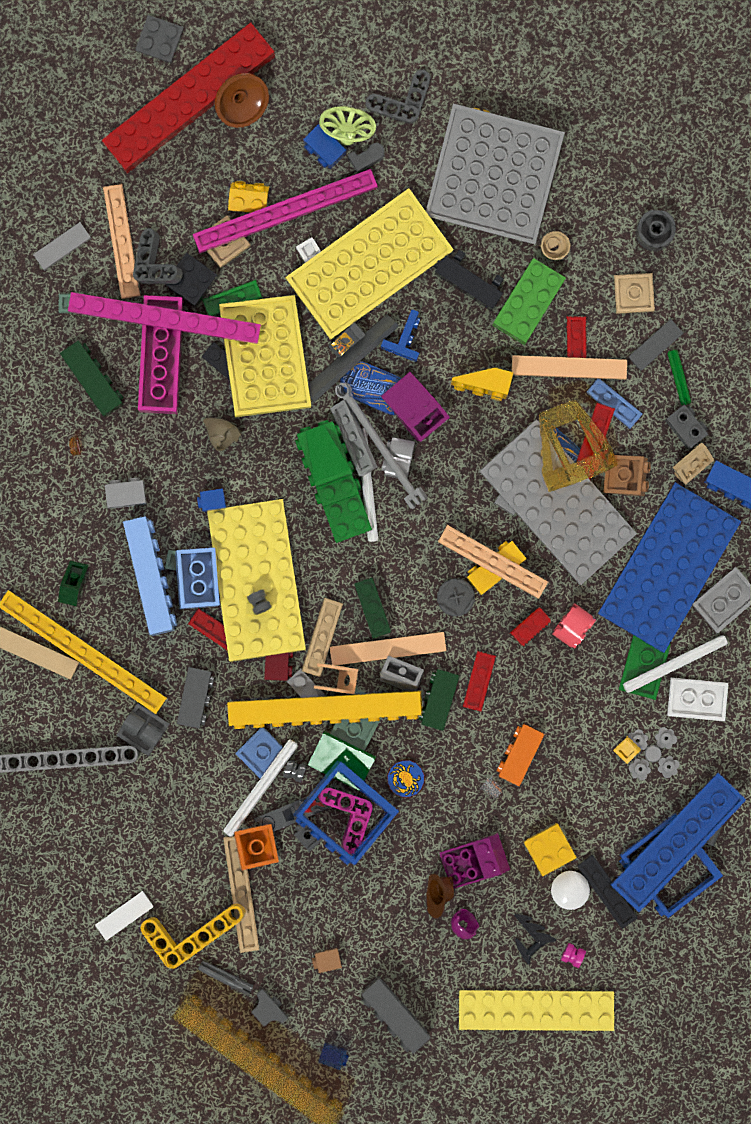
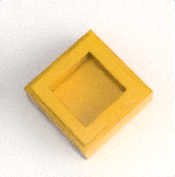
M627 736L613 751L628 764L641 749Z

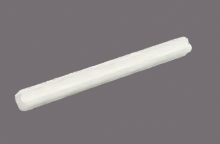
M362 428L361 430L368 444L367 431ZM371 472L361 476L364 508L372 531L367 532L368 541L375 542L378 541L372 476Z
M721 635L624 683L623 687L627 693H630L727 645V639L724 635Z
M291 739L288 740L224 828L225 834L232 837L234 832L239 829L297 749L298 745Z

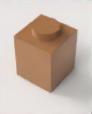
M338 947L316 952L315 957L312 958L314 969H318L319 973L342 968Z

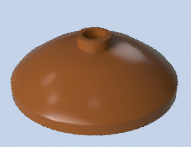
M241 73L232 76L222 84L216 94L215 111L217 116L223 123L234 128L253 124L263 115L269 101L268 88L254 74Z

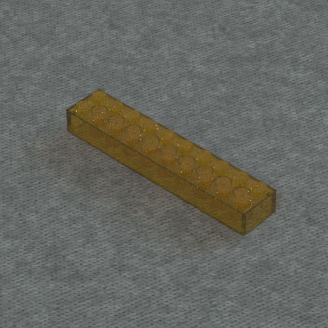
M194 994L192 996L187 995L172 1016L173 1019L314 1123L337 1124L344 1115V1109L342 1107L343 1104L336 1098L331 1100L327 1097V1092L319 1086L317 1089L311 1085L312 1081L304 1075L298 1076L295 1072L296 1069L290 1064L283 1065L280 1062L281 1058L273 1052L269 1054L264 1051V1045L257 1040L252 1042L248 1039L249 1035L242 1029L237 1031L233 1028V1023L229 1019L224 1017L222 1020L217 1016L218 1012L211 1006L207 1008L201 1004L202 1000Z

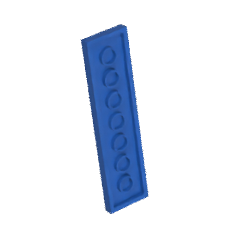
M716 773L612 882L611 886L640 912L746 799L719 773Z

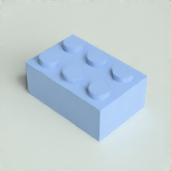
M215 548L176 550L175 560L179 609L219 606Z

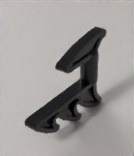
M515 914L516 919L536 941L526 949L519 939L515 938L521 956L529 965L531 956L547 943L556 942V939L548 934L536 932V930H544L545 927L534 923H526V921L532 920L531 917Z

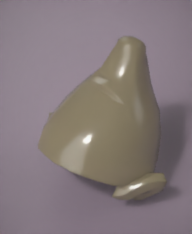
M205 418L203 420L211 445L217 451L225 450L234 441L237 442L242 434L233 423L225 419Z

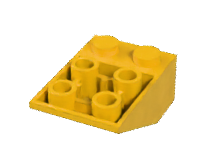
M491 368L452 377L451 385L458 391L465 392V389L472 390L474 395L483 396L488 394L491 395V399L502 401V399L507 398L514 372Z

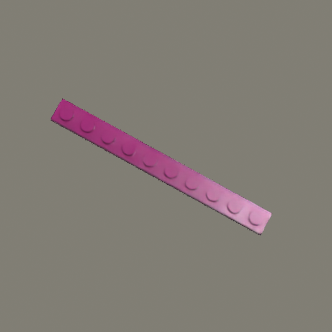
M371 169L194 233L193 238L199 253L377 189L378 186Z
M71 292L68 312L253 344H258L261 324L73 292Z

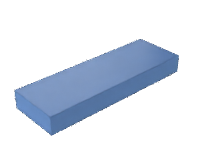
M597 379L586 392L598 403L614 408L613 415L629 429L642 415L640 411L601 379Z

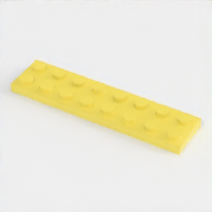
M459 990V1030L614 1031V991Z

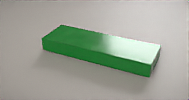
M256 280L202 300L209 316H216L220 314L219 304L259 300L262 298Z

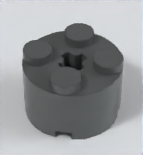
M650 210L646 212L636 227L637 241L643 248L654 252L665 249L675 236V221L668 212L663 210ZM653 228H659L658 233H653L652 230Z

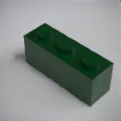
M373 577L355 583L354 585L372 638L375 639L391 633Z
M437 669L436 673L432 672L429 683L433 685L431 691L427 690L424 701L427 702L426 709H422L423 714L419 715L418 719L422 721L421 725L444 731L460 675Z

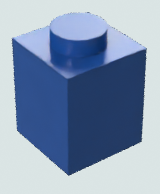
M223 489L200 492V497H197L198 507L202 508L203 512L226 508Z

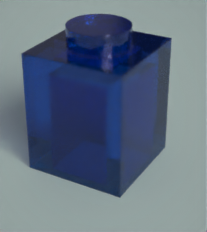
M325 1042L318 1062L340 1070L341 1066H346L349 1055H346L347 1049Z

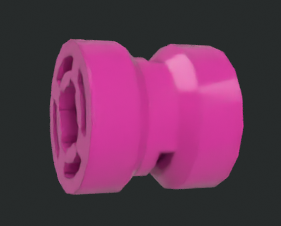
M568 943L561 956V961L570 962L574 967L579 968L585 957L586 950L577 949L574 945Z

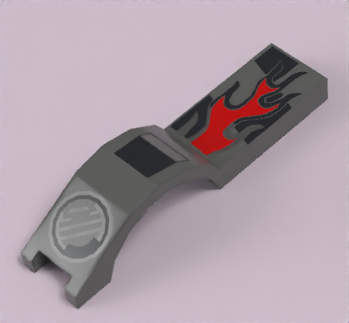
M330 791L323 794V797L326 798L325 801L327 799L335 800L334 805H336L337 797L330 795ZM317 796L303 815L307 818L329 809L331 806L321 803ZM307 797L254 819L256 822L259 821L260 826L271 824L273 832L296 823L295 820L297 818L293 814Z

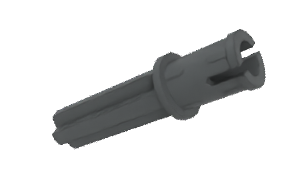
M205 960L199 965V971L230 986L231 990L234 988L249 996L254 985L240 979L238 975L234 976Z

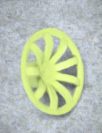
M333 107L324 111L319 119L321 129L342 145H351L354 142L367 140L376 131V124L373 118L364 111L355 108ZM342 111L350 112L347 122H345ZM336 112L338 114L339 121L333 115H331V113ZM355 113L362 116L352 124ZM325 118H328V119H330L332 122H325V123H324V119H325ZM366 120L369 121V123H370V124L360 125L363 121H366ZM326 127H332L335 130L331 133ZM363 129H369L371 131L368 134H366L363 131ZM360 134L362 137L355 138V135Z

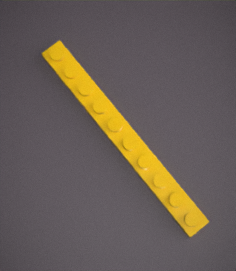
M8 590L0 601V608L153 713L157 714L167 698L11 591Z

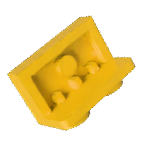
M243 181L231 183L228 210L252 213L267 207L269 187L262 183H255L254 185L246 184Z

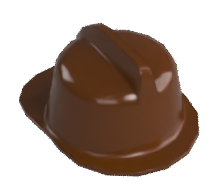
M434 873L428 879L426 892L427 911L431 917L439 918L443 914L445 904L454 897L452 877H439Z

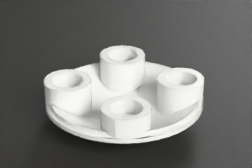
M565 871L554 879L551 886V894L557 905L564 909L573 910L586 903L590 894V887L582 874L575 871Z

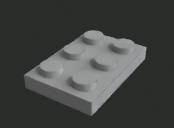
M735 567L697 599L692 606L717 634L751 605V584Z

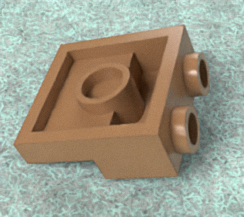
M607 455L603 493L645 496V492L649 490L646 473H650L651 470L648 458L642 456Z

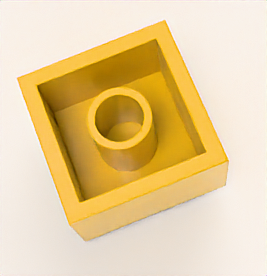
M558 823L523 841L541 876H545L576 859Z

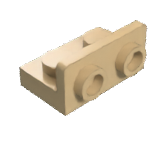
M700 443L673 467L674 474L686 485L712 463L714 458L707 447Z

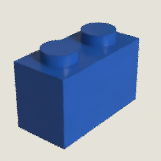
M320 124L303 139L305 150L311 155L314 153L318 157L317 161L324 168L328 166L332 169L347 154L346 149L335 138L326 134L321 129Z

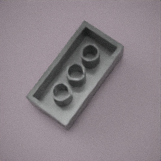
M380 976L375 978L361 991L362 1002L368 1008L372 1006L375 1010L374 1015L381 1023L383 1021L386 1022L388 1025L387 1030L394 1038L396 1036L400 1038V1045L406 1052L411 1051L414 1054L431 1039L430 1033Z

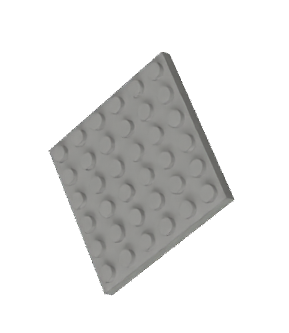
M453 103L426 209L427 214L431 218L536 244L565 132Z

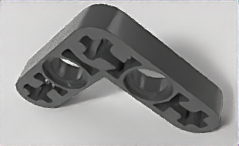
M425 70L415 72L405 103L378 94H371L366 99V108L373 113L408 124L415 123L427 93L430 74ZM421 74L425 75V79H427L421 85V88H425L424 91L420 88H413L414 85L418 87L419 79L417 77H420ZM414 92L420 93L421 100L418 102L412 101L411 94ZM374 98L377 99L379 104H383V101H386L384 111H381V106L378 105L372 108L369 101H373ZM388 105H396L398 108L397 112L394 114L388 113ZM402 106L404 107V112H409L410 110H413V114L416 116L411 117V119H408L407 115L404 113H402V117H399L398 115L400 114Z
M151 228L145 229L140 236L133 270L134 279L143 284L178 283L183 276L182 270L172 264H155L160 236L158 232ZM149 252V257L144 260V254ZM160 270V276L155 278V273Z

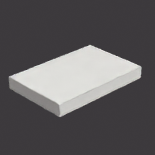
M670 678L667 716L725 721L728 683Z

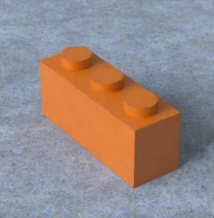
M525 724L522 727L518 726L513 735L516 737L513 745L509 743L505 754L508 756L505 762H500L496 770L499 772L498 776L520 786L545 734Z

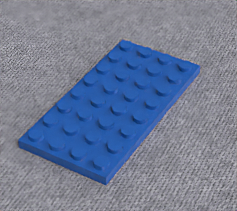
M675 482L597 614L664 653L741 521Z

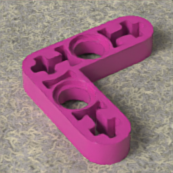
M325 787L318 795L320 802L351 813L341 841V847L346 852L352 854L362 842L372 813V804L363 798ZM330 791V795L337 797L336 805H334L335 800L327 799L325 801L326 798L323 797V794ZM346 796L350 799V804L347 807H342L340 801ZM365 803V806L368 807L367 811L363 810L361 813V809L354 807V804L363 805ZM355 821H360L361 829L357 832L353 831L352 824ZM349 833L359 835L358 839L356 837L353 838L352 843L355 844V847H351L350 850H348L349 846H347L346 843L351 842L352 836H350Z

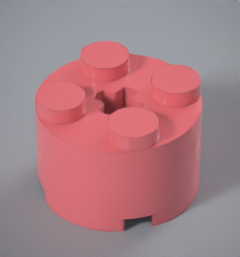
M574 603L569 608V613L567 612L556 626L552 635L575 649L586 636L585 633L592 627L596 619Z

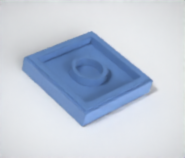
M262 727L235 754L261 779L283 746Z

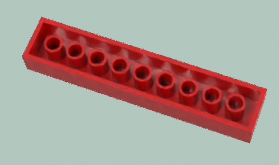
M249 23L102 139L103 145L128 174L213 107L216 94L226 80L241 73H256L275 58L274 50L252 23Z

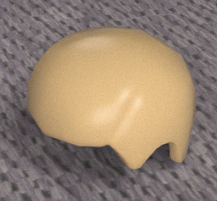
M553 231L547 233L542 238L540 247L542 253L548 259L561 260L569 253L571 245L569 238L564 233ZM559 245L557 250H555V251H551V250H550V249H552L553 247Z

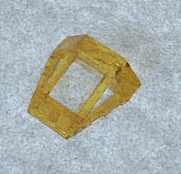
M576 400L539 413L540 436H542V475L548 492L573 485L606 472L618 465L612 447L606 437ZM578 420L594 454L570 464L553 429ZM549 439L563 467L553 469Z

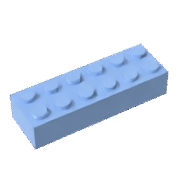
M146 516L124 521L123 524L149 634L155 636L175 631L174 626H177L175 614H171L170 611L173 603L171 596L167 595L165 590L169 587L166 577H162L161 570H164L162 559L157 556V552L160 549L158 541L153 539L152 533H155L153 521L149 520Z

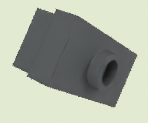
M264 988L257 992L259 1003L251 1011L252 1014L263 1026L274 1020L284 1023L289 1016L280 1007L282 1003L276 996L272 998Z

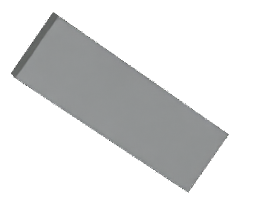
M79 222L33 255L45 271L86 243L91 237Z

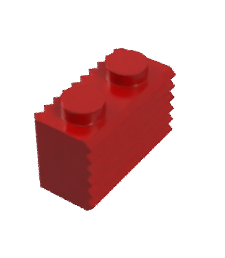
M539 607L512 630L510 634L520 646H525L528 641H531L536 636V633L538 634L539 631H542V628L551 623V619Z

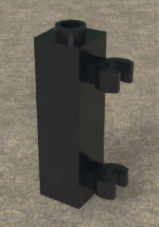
M460 249L453 260L445 256L443 260L437 261L434 266L436 269L435 275L492 312L503 295L497 289L504 278L497 274L490 285L459 264L466 253Z

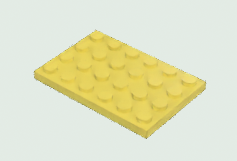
M295 295L219 304L221 318L261 324L258 344L224 339L235 417L311 408Z

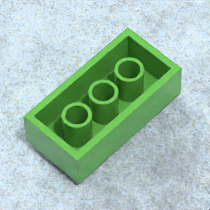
M533 258L492 326L521 344L526 345L566 278Z

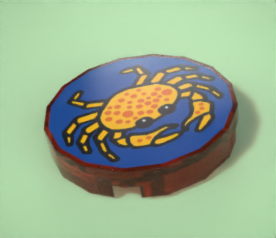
M400 760L394 763L387 774L389 789L401 798H410L417 795L425 783V775L422 768L411 760Z

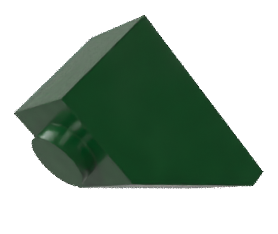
M74 561L69 562L60 584L58 602L77 606L88 565Z

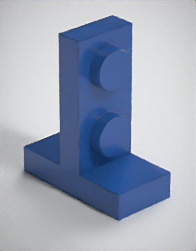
M411 310L398 344L383 339L381 349L417 362L419 353L406 348V345L410 346L414 337L411 335L413 328L417 329L421 319L418 317L419 312Z

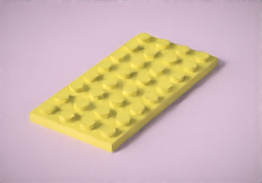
M408 188L285 278L331 340L353 322L359 320L454 250Z
M283 499L207 511L212 547L215 548L218 588L229 662L306 650ZM264 589L266 600L270 602L272 608L261 614L254 615L253 606L248 602L247 596Z

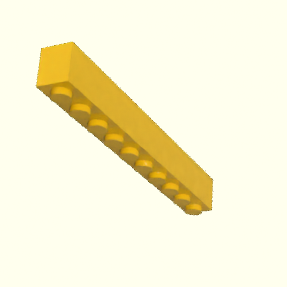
M421 691L232 701L227 703L229 726H234V729H244L246 725L252 724L253 728L265 727V724L272 723V727H281L287 722H291V726L303 725L305 721H310L311 725L322 724L323 720H330V724L341 723V719H349V723L361 722L360 718H368V721H380V717H387V720H399V716H407V719H418V715L423 714Z

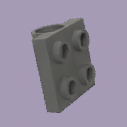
M137 703L122 724L117 736L147 756H150L170 723Z

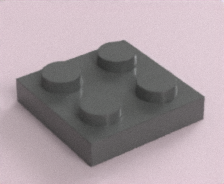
M148 15L135 51L171 64L184 27Z

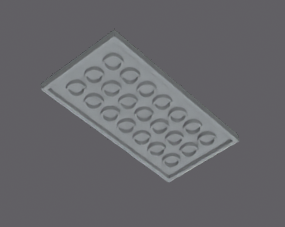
M537 419L479 470L579 585H582L637 534Z

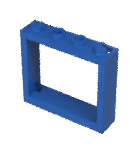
M337 761L293 815L297 818L295 821L301 827L307 826L312 830L310 834L319 841L321 838L325 841L326 844L324 846L332 853L334 851L338 852L341 855L339 859L346 865L349 863L356 865L399 811L341 761ZM337 772L386 812L351 855L303 815Z
M673 813L619 855L622 858L619 862L624 869L632 863L628 856L661 832L677 814ZM702 847L695 854L711 875L669 908L664 905L656 894L653 900L657 906L654 908L661 917L665 915L669 918L723 876Z

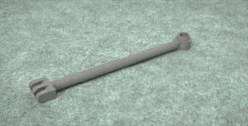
M345 382L339 383L335 388L336 395L339 398H343L344 401L346 400L409 494L404 500L411 509H414L416 507L415 503L419 505L422 503L421 499L423 501L427 499V495L421 487L416 490L413 488L352 397L350 384ZM344 387L347 388V393L343 391Z

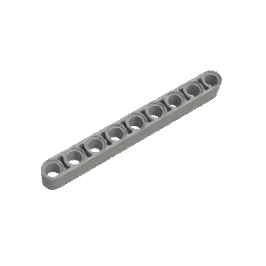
M133 746L0 755V773L127 764L138 760L139 751ZM128 749H132L135 752V757L132 760H128L125 757V752ZM109 750L114 751L116 754V758L113 761L106 759V753ZM89 752L96 754V760L93 763L87 760ZM70 753H74L77 756L75 764L68 762L67 758ZM52 754L58 758V762L54 766L48 761L49 756ZM32 756L38 758L39 762L36 767L31 766L29 763V759ZM13 757L19 760L17 768H13L10 765V760Z

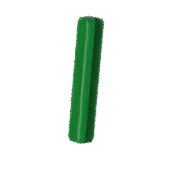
M671 350L668 352V358L680 403L682 406L684 404L688 405L691 403V398L678 350Z

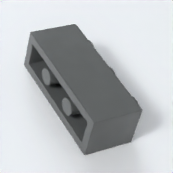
M188 667L177 724L199 729L201 725L205 726L207 714H204L205 706L209 707L211 695H208L209 687L213 688L215 676H212V672Z

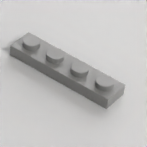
M342 400L330 409L339 426L358 475L364 476L376 469L377 465L354 412L346 400Z

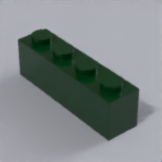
M78 340L62 351L60 355L101 414L107 417L123 405L121 400L124 398L118 389L115 391L110 385L113 382L107 374L102 375L99 370L102 366L96 358L91 359L89 356L91 351L85 343L81 344Z

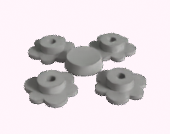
M660 728L659 734L655 735V739L658 740L657 746L650 745L648 747L646 742L648 736L643 735L642 730L637 729L634 733H629L628 737L641 750H645L644 755L646 758L643 760L635 759L634 763L629 765V771L632 772L633 778L645 780L647 774L651 772V769L648 767L649 762L657 761L660 765L658 771L662 773L663 777L670 778L678 773L679 762L677 760H673L672 756L661 758L660 748L666 747L670 749L672 744L677 742V737L672 729Z

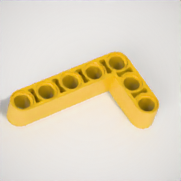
M241 904L231 905L178 945H176L157 918L150 917L146 919L141 925V932L168 968L174 969L239 923L245 916V909ZM232 909L239 910V918H234L231 915ZM217 920L224 922V929L216 927L215 923ZM148 922L155 925L154 932L147 929ZM202 931L207 932L209 940H202L200 933ZM159 938L166 940V947L159 946ZM185 943H191L194 950L188 952L185 949ZM170 954H175L178 957L177 963L170 961Z

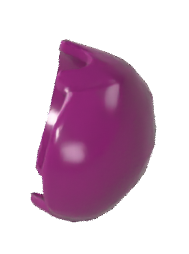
M460 909L451 918V928L457 937L466 940L471 939L477 934L476 930L479 928V924L473 914L467 909ZM462 920L468 923L466 929L459 925Z

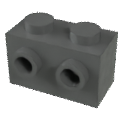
M684 404L666 418L665 422L689 450L708 435L706 432L708 429L702 421H697L694 417L696 414L690 406L686 407Z

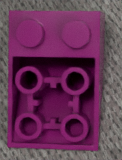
M411 372L407 373L381 395L382 399L413 438L419 442L423 441L450 418L441 405Z
M498 833L439 853L447 877L453 878L454 889L501 875L510 870Z

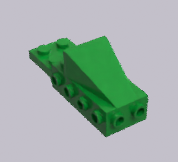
M325 420L318 423V427L313 429L310 426L300 429L295 443L298 451H303L305 456L301 458L305 469L309 468L311 475L308 478L311 487L315 486L318 493L314 494L318 505L322 504L335 542L339 543L372 531L358 492L361 486L358 478H353L352 472L355 471L351 461H347L345 454H348L346 445L341 443L339 436L342 435L339 426H334L333 421Z

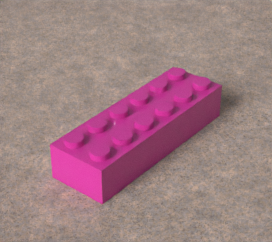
M144 295V305L183 311L184 300L182 297ZM142 325L138 411L140 413L178 414L182 331Z

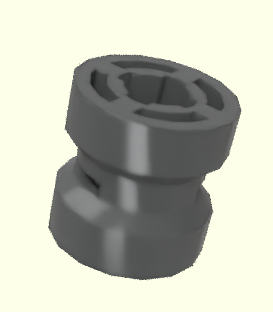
M264 589L247 596L248 602L253 606L254 615L261 614L272 608L270 602L266 600Z
M289 759L283 777L293 778L296 782L301 783L307 765L303 763L297 764L294 760Z

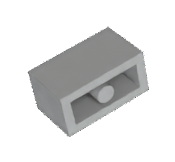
M129 478L128 482L121 483V480L109 481V484L105 485L107 508L109 509L147 504L145 483L140 478Z
M388 656L381 671L380 681L407 692L417 691L424 670Z

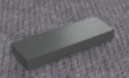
M670 319L628 358L641 372L675 342L683 332Z

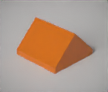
M271 824L234 832L241 870L279 862Z

